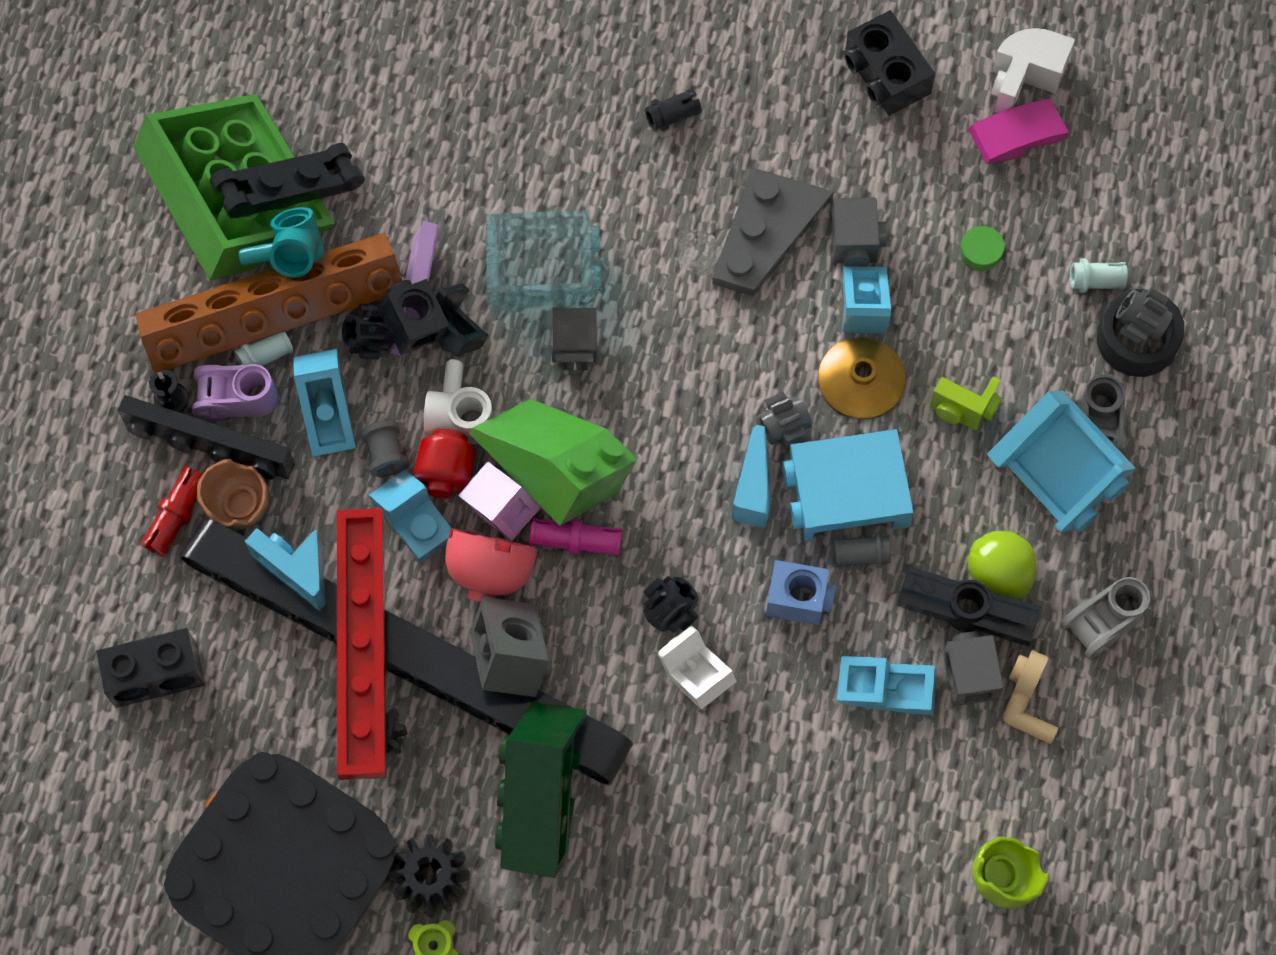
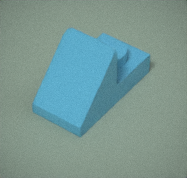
M843 266V333L885 334L891 316L887 267Z
M403 470L369 494L376 507L383 508L384 517L420 564L447 545L451 526L430 501L424 484L406 470Z
M256 528L244 541L251 556L320 611L325 606L326 601L323 544L318 531L314 530L294 552L292 547L277 534L273 533L268 537Z

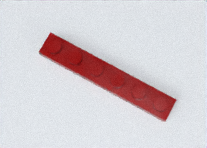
M383 508L337 510V776L339 780L387 778Z

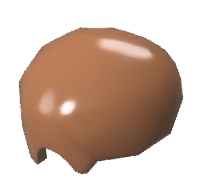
M225 459L205 470L198 481L197 500L204 514L209 519L231 530H245L246 527H253L261 521L269 507V487L261 474L253 466H246L235 463L231 459Z

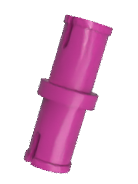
M533 517L529 545L569 549V554L579 555V551L619 557L623 528L585 525L581 519H573V523L566 522L559 526L555 521Z

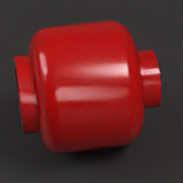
M437 429L433 431V435H429L421 440L414 477L424 484L428 495L449 499L453 493L463 491L469 484L472 477L476 450L467 442L468 438L466 435L454 430Z

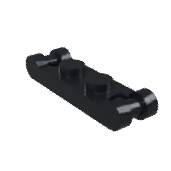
M336 143L326 151L237 171L224 168L215 172L209 182L215 193L222 195L224 198L222 206L229 218H240L350 192L360 187L364 183L365 177L358 166L352 165L350 161L352 155L346 144ZM336 169L338 174L330 175L328 170Z

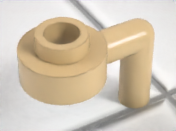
M1032 650L1028 658L1019 655L1008 679L1017 684L1003 713V720L1011 727L1052 744L1058 727L1025 713L1026 707L1049 657Z

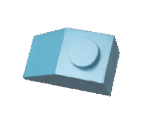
M337 349L294 357V379L312 457L355 449L356 444Z

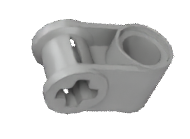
M1123 577L1095 597L1078 605L1062 619L1060 624L1064 629H1071L1086 648L1084 653L1089 660L1093 659L1142 620L1150 603V591L1141 580L1134 577ZM1120 595L1130 596L1136 601L1138 609L1134 611L1123 610L1118 606L1115 598Z

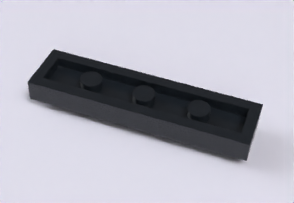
M124 395L118 408L127 431L142 439L150 440L152 436L167 440L171 447L185 453H191L193 449L208 453L209 458L217 463L225 459H231L233 462L242 465L253 466L263 478L270 480L274 479L275 475L289 480L295 466L290 449L282 445Z

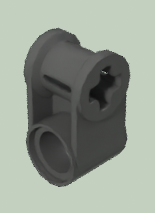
M1096 376L1086 385L1078 407L1125 456L1124 387L1120 381L1112 376ZM1094 395L1105 396L1109 399L1112 406L1106 408L1099 407L1093 402L1091 397Z

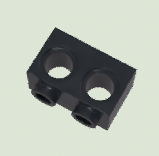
M891 10L847 32L846 48L843 52L844 60L850 71L854 74L859 72L865 81L866 92L872 103L876 106L881 104L888 116L932 94L935 72ZM877 47L882 51L874 52L867 48ZM890 79H900L905 83L895 84Z
M187 628L96 650L104 694L115 708L205 686L197 643Z

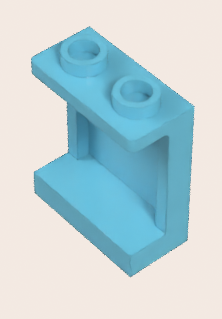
M1063 390L1047 392L987 453L988 457L998 467L1008 466L1058 520L1054 527L1060 533L1073 529L1080 532L1090 525L1098 516L1094 509L1105 498L1112 501L1118 497L1130 484L1126 478L1136 469Z
M897 429L791 444L789 460L782 461L783 475L786 488L794 487L796 502L790 503L793 529H802L804 542L813 541V536L817 532L891 522L892 530L910 527L914 512Z

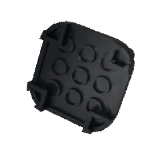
M259 752L254 754L251 759L242 762L229 775L177 848L166 870L164 889L172 907L189 925L191 924L235 955H337L386 882H389V872L395 868L394 838L387 824L372 810L299 762L280 754Z

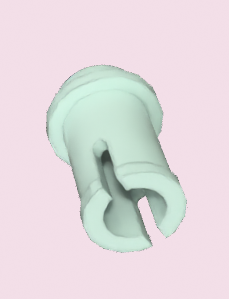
M1082 258L1079 263L1073 262L1071 264L1070 286L1072 289H1078L1080 293H1086L1088 289L1125 290L1128 279L1127 265H1125V262L1089 263L1087 258Z
M284 331L256 340L248 345H241V348L234 351L239 365L257 364L263 367L287 354L293 353L294 350Z

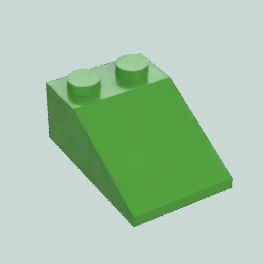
M529 399L473 427L469 433L559 526L615 496L638 460L606 428L533 399Z

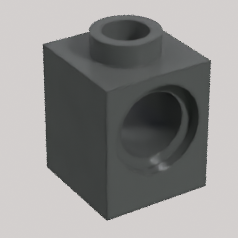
M966 632L952 638L953 641L947 642L943 653L953 707L999 700L1004 686L993 635L980 637L978 632Z

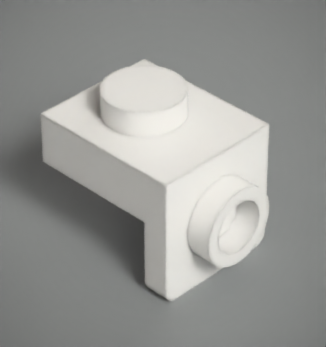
M693 626L687 628L679 636L674 637L658 652V656L669 679L700 709H703L737 682L732 670L705 646L700 633Z

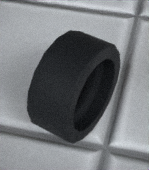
M1133 289V290H1136V291L1142 293V291H1143L1144 289ZM1129 290L1120 293L1108 303L1097 328V345L1103 359L1113 369L1128 376L1147 377L1160 373L1173 362L1184 339L1185 322L1179 308L1169 299L1165 306L1168 308V311L1173 313V316L1165 331L1166 341L1163 347L1157 352L1150 354L1136 353L1125 348L1116 338L1115 325L1118 321L1116 318L1117 311L1125 297L1132 291Z

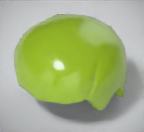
M1010 530L988 532L975 540L971 546L970 554L968 555V572L973 580L984 584L989 591L1020 600L1030 593L1037 574L1036 555L1026 539Z
M1001 836L982 845L972 864V877L979 894L993 906L1006 909H1017L1040 897L1049 881V874L1044 873L1041 869L1040 853L1026 847L1015 838Z

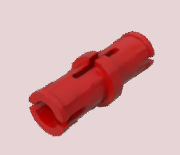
M187 466L182 468V472L166 499L162 498L157 505L159 512L146 535L140 541L142 547L152 553L157 550V555L161 557H166L167 551L182 525L189 524L193 517L190 511L197 501L198 481L203 474L195 469L192 474V469Z

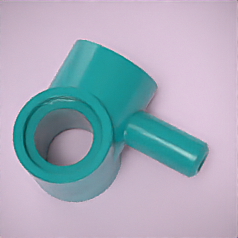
M297 207L283 211L272 219L271 227L275 236L273 243L241 248L238 252L239 261L244 266L270 261L272 267L281 275L296 278L307 274L311 270L313 263L324 255L325 248L313 211L306 207Z

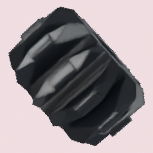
M428 834L424 839L425 848L419 849L416 842L411 839L407 841V846L411 853L409 857L402 853L394 855L395 863L403 869L390 871L389 879L393 883L400 884L393 891L396 900H404L409 897L406 908L410 913H415L422 902H424L426 916L433 917L435 914V903L441 902L443 909L446 912H450L453 910V906L448 896L451 894L461 899L466 896L465 889L458 882L469 880L471 874L468 869L459 867L466 860L463 851L450 854L453 843L448 838L444 839L436 849L433 835ZM431 866L433 872L436 871L437 867L440 868L436 872L438 881L429 885L427 880L424 879L423 883H419L423 879L422 870Z

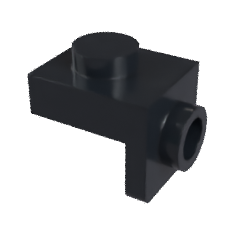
M463 283L447 288L441 287L434 292L450 325L438 342L442 348L453 353L455 356L480 349L489 336L459 308L469 292V288Z
M597 307L552 308V362H562V370L566 371L588 370V362L597 361Z

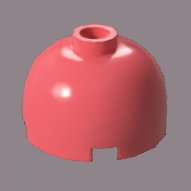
M450 528L445 561L448 574L452 580L459 586L468 589L466 598L481 602L482 597L510 596L521 590L530 578L538 549L510 540L477 535L475 532Z

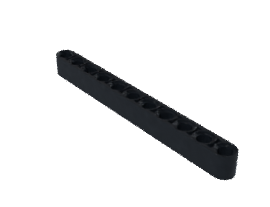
M202 519L179 556L184 563L192 569L337 644V584L324 578L326 604L319 611L251 556L244 542L247 539L246 537L211 519ZM385 610V669L506 734H511L533 701L571 707L538 690L536 697L482 690L475 656ZM586 715L585 725H581L574 736L573 753L581 754L580 767L575 770L602 784L611 785L631 750L633 742L619 731Z

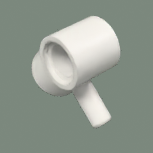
M451 359L446 362L443 392H427L424 407V434L433 435V431L437 429H449L466 435L468 443L477 444L478 442L469 433L473 427L493 418L491 401L488 395L478 388H461L463 363L460 360ZM468 411H478L481 413V416L475 421L468 422L460 419Z

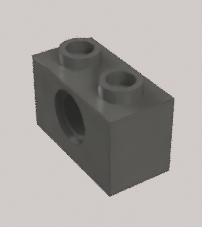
M482 597L470 632L482 690L536 697L542 679L547 680L550 676L552 654L546 650L544 642L545 627L539 622L535 604Z

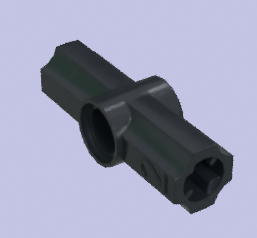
M908 566L896 605L947 621L954 629L960 632L979 631L1028 647L1031 643L1041 606L989 591L984 584L977 580L959 582ZM962 599H970L979 606L980 611L973 614L966 613L958 607L957 602Z

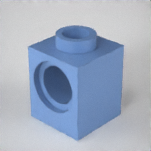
M775 560L766 616L820 626L822 611L829 613L832 611L836 586L827 585L829 569ZM796 587H806L812 591L814 597L808 601H798L791 596L790 591Z

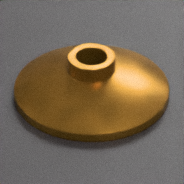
M852 338L838 343L827 352L820 364L818 383L823 398L838 413L853 419H873L888 413L900 401L906 385V373L899 356L886 344L870 338ZM865 367L870 370L871 375L863 378L858 376L855 370Z

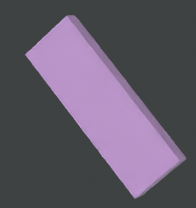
M423 221L414 236L405 280H411L412 284L427 279L429 282L439 232L438 224ZM410 307L403 308L404 313L409 318L414 320L421 319L415 309ZM395 343L391 347V354L404 357L409 354L400 355Z

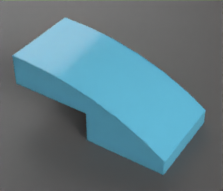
M841 656L837 701L838 703L862 708L934 715L938 671L935 666L889 664L887 658Z

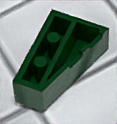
M533 701L511 734L503 737L499 750V763L505 765V779L501 780L497 793V806L503 808V821L499 823L495 836V848L501 850L500 869L556 878L568 857L575 798L571 797L572 769H579L581 754L573 753L574 736L580 726L585 725L587 710Z

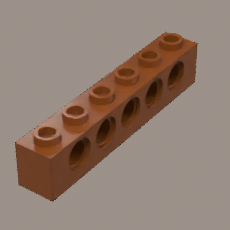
M384 232L326 251L319 260L313 263L311 270L301 277H286L275 269H271L135 313L140 338L154 373H159L163 369L168 370L357 308L359 304H369L384 299L387 295L386 291L394 284L403 280L395 254Z

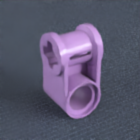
M202 365L194 370V380L198 382L197 402L192 405V414L195 417L205 420H222L229 417H260L273 412L279 404V390L270 373L261 365ZM255 386H265L260 394L247 396L249 391Z

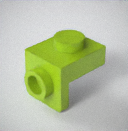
M993 376L983 395L980 396L941 377L933 391L930 408L934 409L938 417L948 423L959 424L960 422L977 431L984 418L992 421L1003 400V397L997 395L1001 380Z

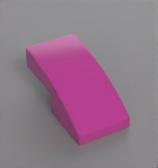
M1051 98L1002 111L972 124L968 129L986 164L1017 159L1028 148L1061 142L1069 133Z

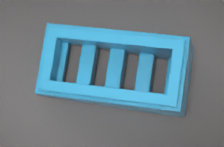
M756 425L752 429L733 503L732 518H734L733 521L766 528L770 511L767 441L765 426Z

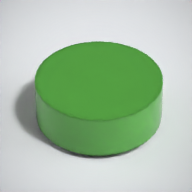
M973 227L962 238L960 246L961 259L973 270H991L1002 259L1005 247L1004 240L1000 233L991 227Z

